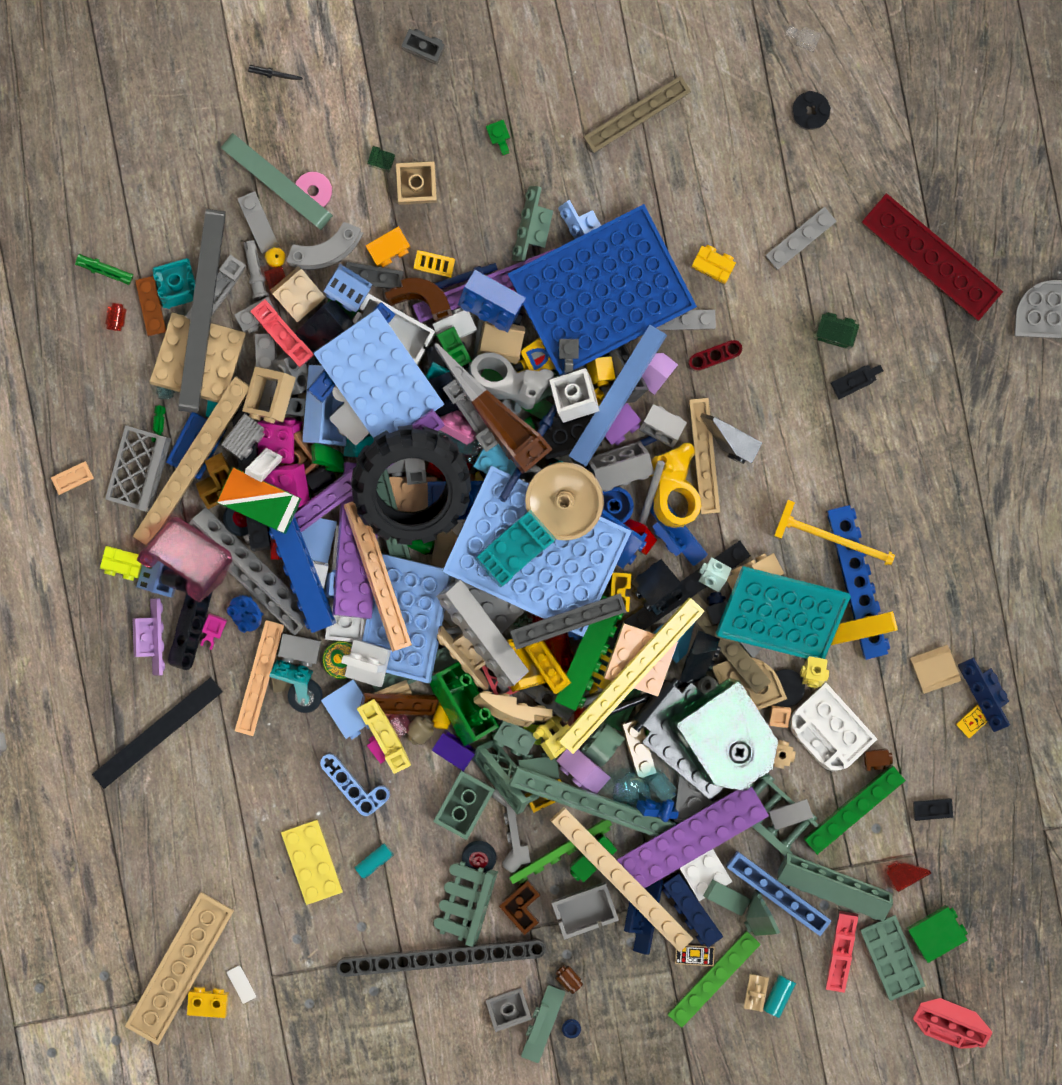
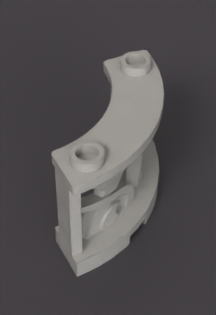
M343 222L337 233L324 243L315 246L293 244L287 258V263H290V267L296 268L299 266L302 270H315L333 266L352 253L364 233L360 232L361 229L359 227Z

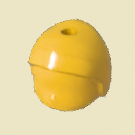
M273 247L266 251L265 259L269 266L278 267L284 264L286 255L282 249Z

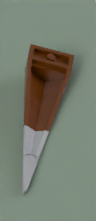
M434 344L435 349L508 459L513 461L522 474L552 450L541 434L486 390L439 344Z

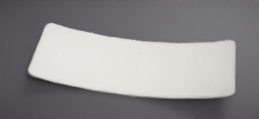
M240 966L227 971V975L243 1004L256 998Z

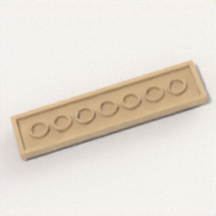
M200 892L127 1021L126 1028L159 1045L234 912L233 909Z

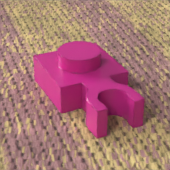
M209 613L202 630L207 635L203 638L200 645L203 646L204 642L208 640L211 642L209 649L212 650L215 644L214 637L220 639L227 620Z

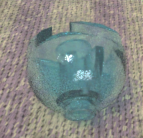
M626 773L625 777L616 781L613 787L612 798L620 803L621 801L628 802L627 805L629 806L637 805L638 800H651L650 786L645 779L636 776V773Z

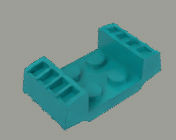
M529 510L477 555L475 559L497 585L502 587L541 551L551 545L556 538L537 516Z

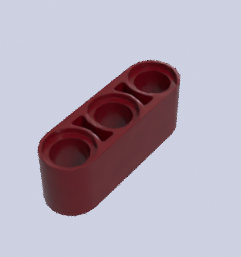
M731 340L695 353L690 357L688 365L691 370L698 372L738 357L742 353V345L737 340ZM735 344L738 347V353L731 354L728 351V346ZM712 351L720 353L721 357L718 361H713L710 358ZM693 358H700L703 363L702 366L699 368L694 367L692 364Z

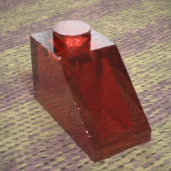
M897 860L888 864V869L885 870L897 892L932 874L927 868L903 861L898 862Z

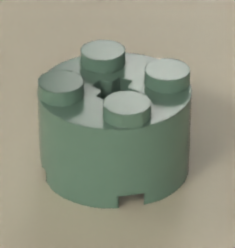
M603 721L595 734L590 736L580 751L601 768L612 757L618 748L617 746H620L625 738Z

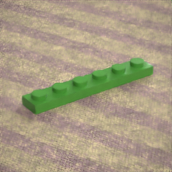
M603 819L587 830L593 836L598 833L603 835L611 830L610 826L612 823L609 820ZM568 840L531 862V864L521 868L516 873L511 874L509 878L513 884L517 882L519 885L528 880L527 876L533 872L535 875L545 869L543 866L551 863L553 865L561 860V855L565 853L570 855L578 849Z
M746 930L714 966L668 1013V1016L682 1028L761 944Z

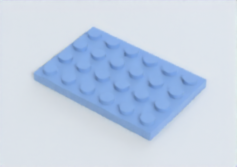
M378 308L314 352L318 361L373 439L386 430L388 433L398 431V426L412 425L430 410L436 411L444 405Z
M381 553L412 644L393 652L391 650L386 673L431 683L439 644L437 633L439 627L442 626L445 609L440 605V601L436 596L450 584L451 576L443 573L442 567ZM373 596L372 618L366 619L362 641L391 649Z

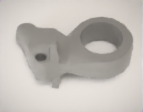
M496 353L478 355L471 362L468 373L497 399L513 400L515 402V412H519L521 407L532 409L544 391L551 386L549 380L554 378L553 372L549 369H542L540 371L525 370L517 373L506 358ZM482 369L495 370L501 374L503 380L498 382L485 380L478 371Z

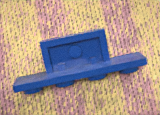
M653 502L650 512L658 522L652 527L655 534L666 543L669 552L675 556L682 552L693 566L707 557V552L686 526L672 528L665 526L659 521L654 512ZM668 504L670 512L676 517H678L674 510Z

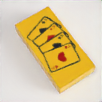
M977 704L956 723V726L967 738H971L988 721Z

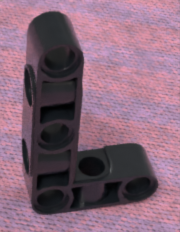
M167 569L161 576L162 584L186 592L173 644L169 652L168 663L173 667L189 670L194 663L214 584L212 580L192 573Z

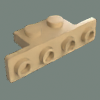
M443 626L439 627L437 633L439 643L447 647L452 658L460 662L464 672L469 673L473 677L474 683L486 691L489 682L480 670L481 667L486 665L484 659L476 653L474 646L464 637L463 633L453 639Z

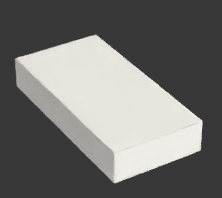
M265 448L246 468L245 474L262 482L282 461V456Z

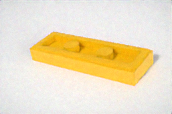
M544 641L528 645L524 648L553 693H559L571 683Z

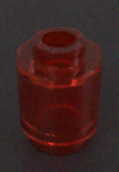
M112 303V306H108L105 324H107L106 329L122 331L127 309L123 308L124 304Z

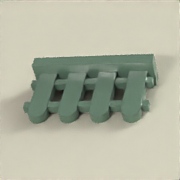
M461 861L460 864L454 863L449 868L450 873L456 876L455 882L449 881L444 886L445 891L451 894L449 900L443 899L439 903V908L446 913L444 917H438L434 920V926L440 930V934L444 935L446 932L459 936L458 940L463 941L465 938L467 939L465 945L473 947L479 939L498 871L491 869L484 873V868L479 867L476 870L465 866L466 862ZM461 878L474 882L473 888L460 884ZM479 885H483L481 891L478 890ZM456 896L469 900L468 906L455 902ZM474 902L477 903L476 909L473 908ZM451 914L464 918L463 923L449 920ZM469 920L472 921L471 927L468 926Z

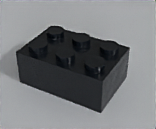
M331 300L312 315L295 334L314 354L315 351L355 323L336 301ZM315 355L307 361L309 365L321 364Z
M594 413L564 423L560 416L553 418L552 426L546 430L543 436L552 448L545 455V459L550 460L569 455L594 416ZM537 422V428L539 429L540 422Z

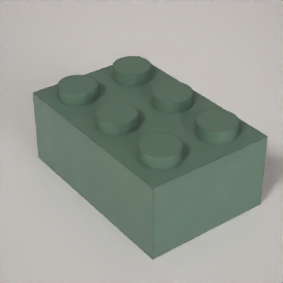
M461 770L433 822L467 840L495 788Z

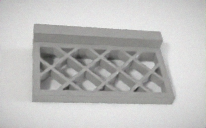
M125 425L105 499L149 512L154 504L172 438ZM129 431L136 432L139 440L130 444L128 440ZM148 437L156 438L154 447L148 449L144 440ZM141 442L145 452L137 456L132 447ZM130 449L134 458L125 462L122 457L123 452ZM147 454L150 463L143 468L139 458ZM136 461L140 470L131 474L127 465ZM125 468L129 477L120 481L117 475L118 471ZM142 473L145 481L142 485L138 486L134 477ZM131 479L135 489L127 493L122 484ZM120 486L124 495L119 498L111 497L113 489ZM136 491L140 496L138 504L132 503L129 495Z

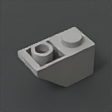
M418 458L405 459L407 484L427 483L425 460Z

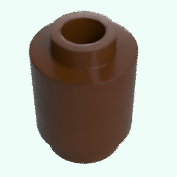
M563 965L555 972L557 975L555 979L567 992L574 994L582 987L581 978L570 966L565 967Z

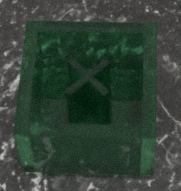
M826 312V314H822L818 318L813 339L849 350L854 346L859 324H855L856 320L845 317L842 320L838 319L836 314Z

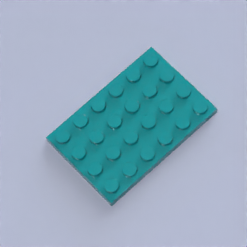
M742 566L717 628L716 635L806 659L809 656L825 659L851 596L846 592Z

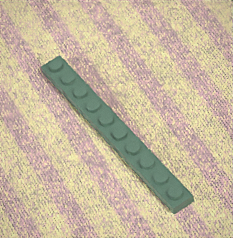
M516 766L509 782L512 787L654 837L678 824L671 820L663 822L659 817L643 816L637 808Z

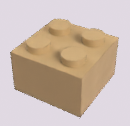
M435 162L396 164L399 205L437 203Z
M299 266L270 290L297 323L326 298Z

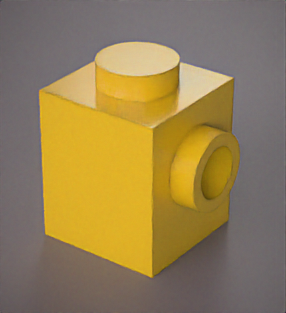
M612 357L597 358L586 364L592 384L604 387L608 386L610 381L616 379Z

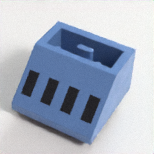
M339 264L323 292L326 293L329 299L342 303L346 310L357 312L370 291L372 284L342 264Z
M146 550L136 587L167 597H174L176 589L163 585L161 576L167 569L181 572L184 560Z

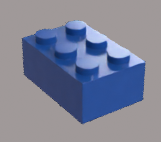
M474 270L463 289L457 305L464 311L471 312L478 316L479 319L487 321L497 329L508 333L526 298Z

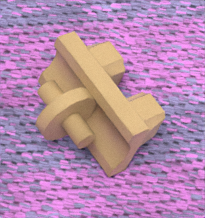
M749 975L744 1009L763 1012L769 977Z

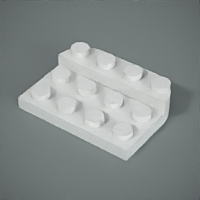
M824 683L801 706L795 709L789 720L791 732L823 768L830 771H839L849 767L877 740L872 732L827 683Z

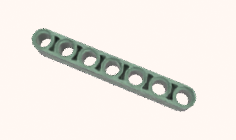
M234 133L221 146L226 153L320 230L333 217L329 211Z

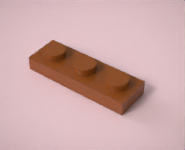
M154 276L135 280L147 336L166 333L167 329Z

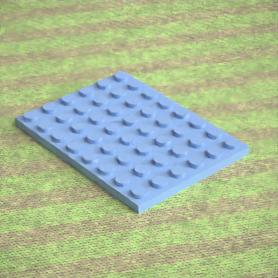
M490 466L442 572L543 619L599 601L632 532L600 517L590 532L580 538L573 540L556 539L502 587H499L476 561L475 557L527 513L525 498L529 483L518 479L506 502H502L499 500V496L512 475ZM589 625L572 630L571 632L584 637Z

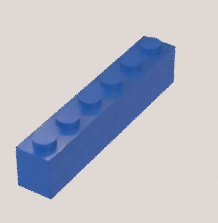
M295 515L286 534L270 527L269 534L276 541L277 554L283 559L284 572L291 579L290 587L292 592L296 593L298 597L297 605L299 610L303 611L305 615L304 622L307 629H310L311 633L337 623Z

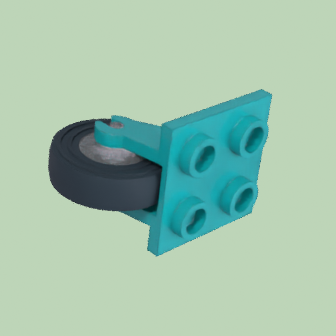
M276 660L269 677L292 684L288 691V701L293 709L301 713H310L321 704L323 698L322 689L317 682L311 679L312 670H309L306 666H296L290 662Z

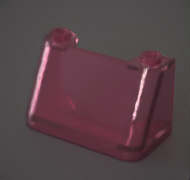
M172 517L166 521L142 549L136 561L146 567H153L157 561H160L187 579V593L196 601L201 602L223 583L232 562V555L227 549L182 519Z

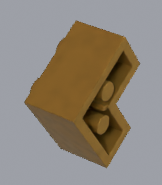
M222 452L205 460L210 477L196 483L198 493L207 509L219 504L217 500L231 472V468Z

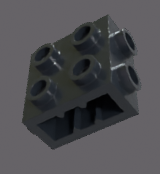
M662 559L653 563L650 568L637 575L631 581L634 586L633 593L638 599L643 598L644 602L642 603L649 612L652 610L656 616L664 612L671 604L680 600L687 593L682 583Z

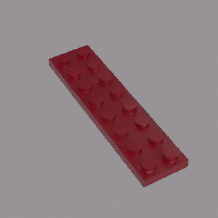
M887 193L861 222L976 321L983 317L1003 293L999 287Z

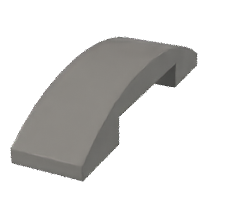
M229 255L219 269L212 315L227 297L246 267L245 264L232 255ZM192 308L189 310V312H188V313L186 314V316H185V317L188 318L189 320H190V318H191Z
M454 379L443 387V390L452 403H456L477 434L475 437L485 452L495 447L498 442L457 380Z

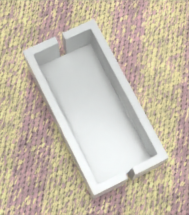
M368 293L360 307V310L364 312L363 315L357 312L353 322L357 323L382 302L396 314L388 324L418 365L426 352L423 347L428 348L436 331Z

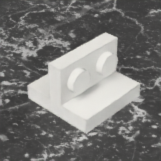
M354 639L351 653L343 655L341 662L347 665L345 677L382 687L391 649Z

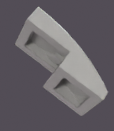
M807 799L769 811L775 830L813 818Z

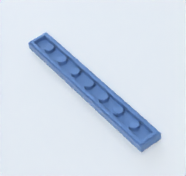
M649 325L600 404V411L595 412L569 454L570 458L585 467L587 466L667 337L664 332Z

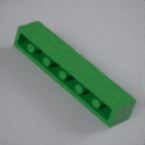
M602 595L600 600L607 598V596ZM624 613L588 626L566 674L571 683L558 693L555 702L574 711L583 708L587 699L584 697L587 690L590 691L594 684L592 677L595 672H599L602 662L599 661L602 654H607L610 647L607 644L609 638L614 637L618 628L615 626L618 619H622Z
M893 765L888 766L803 839L818 855L906 780Z

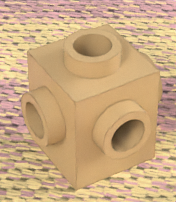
M778 740V743L769 741L765 760L773 763V767L784 769V766L790 767V762H794L796 751H793V747L789 746L790 742ZM783 752V756L779 757V753Z

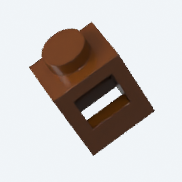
M888 749L866 750L864 752L865 770L871 771V767H874V770L885 769V765L893 764L892 753H889Z

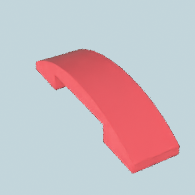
M266 299L250 311L299 368L314 356L313 352L281 319Z

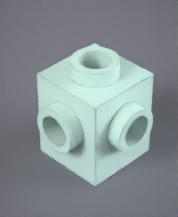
M711 557L707 564L703 563L699 571L701 573L699 582L719 592L727 581L732 568Z

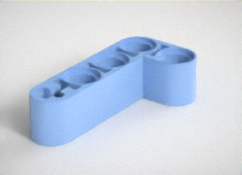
M326 754L321 759L322 769L361 815H371L389 799L390 790L384 785H379L370 793H367L336 755ZM326 758L329 760L332 758L334 760L333 766L336 768L339 765L341 768L332 774L331 771L334 769L330 765L328 767L325 765L327 762ZM344 772L347 775V781L339 782L337 774ZM357 787L359 789V796L352 797L349 794V789ZM379 789L386 791V798L378 799L376 791ZM369 802L372 805L371 811H363L361 804Z

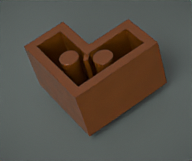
M529 880L523 882L499 903L501 910L523 935L527 934L539 923V920L528 909V906L540 896V892Z

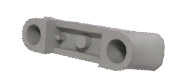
M495 789L492 798L507 808V813H504L505 825L509 824L510 832H507L508 844L512 843L513 847L503 860L502 866L509 872L516 873L521 865L531 864L528 844L520 845L515 811L499 791Z

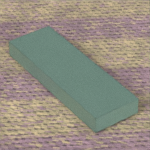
M713 879L703 895L705 898L740 916L743 915L751 901L750 898Z

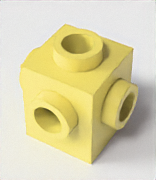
M809 656L804 666L802 665L800 677H803L802 684H807L811 688L821 687L829 677V670H826L827 659Z

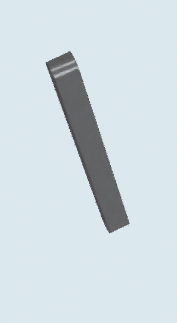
M206 209L178 411L198 413L226 211Z
M528 939L476 944L473 947L466 945L341 958L336 969L339 975L348 977L536 959L545 954L546 948L542 940ZM534 944L542 946L540 953L532 951L531 948ZM515 946H521L523 953L515 955L512 949ZM495 948H502L504 954L501 957L495 956L493 954ZM478 949L485 952V956L481 959L474 956V952ZM458 951H462L465 953L466 958L461 961L457 960L455 954ZM444 953L447 959L445 962H438L436 955ZM425 955L428 961L425 964H420L417 962V957ZM406 957L408 964L406 966L399 965L398 958ZM380 959H387L389 966L386 968L380 967ZM363 960L368 961L370 968L367 970L361 969L360 962ZM343 962H347L350 964L351 969L347 972L343 971L340 965Z

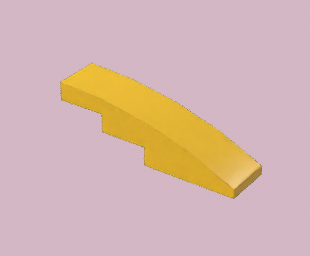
M893 611L840 623L831 645L898 630Z

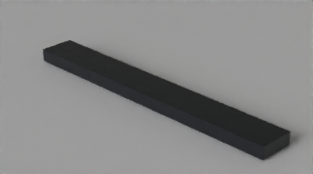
M210 677L92 774L93 777L105 789L218 697L223 690Z

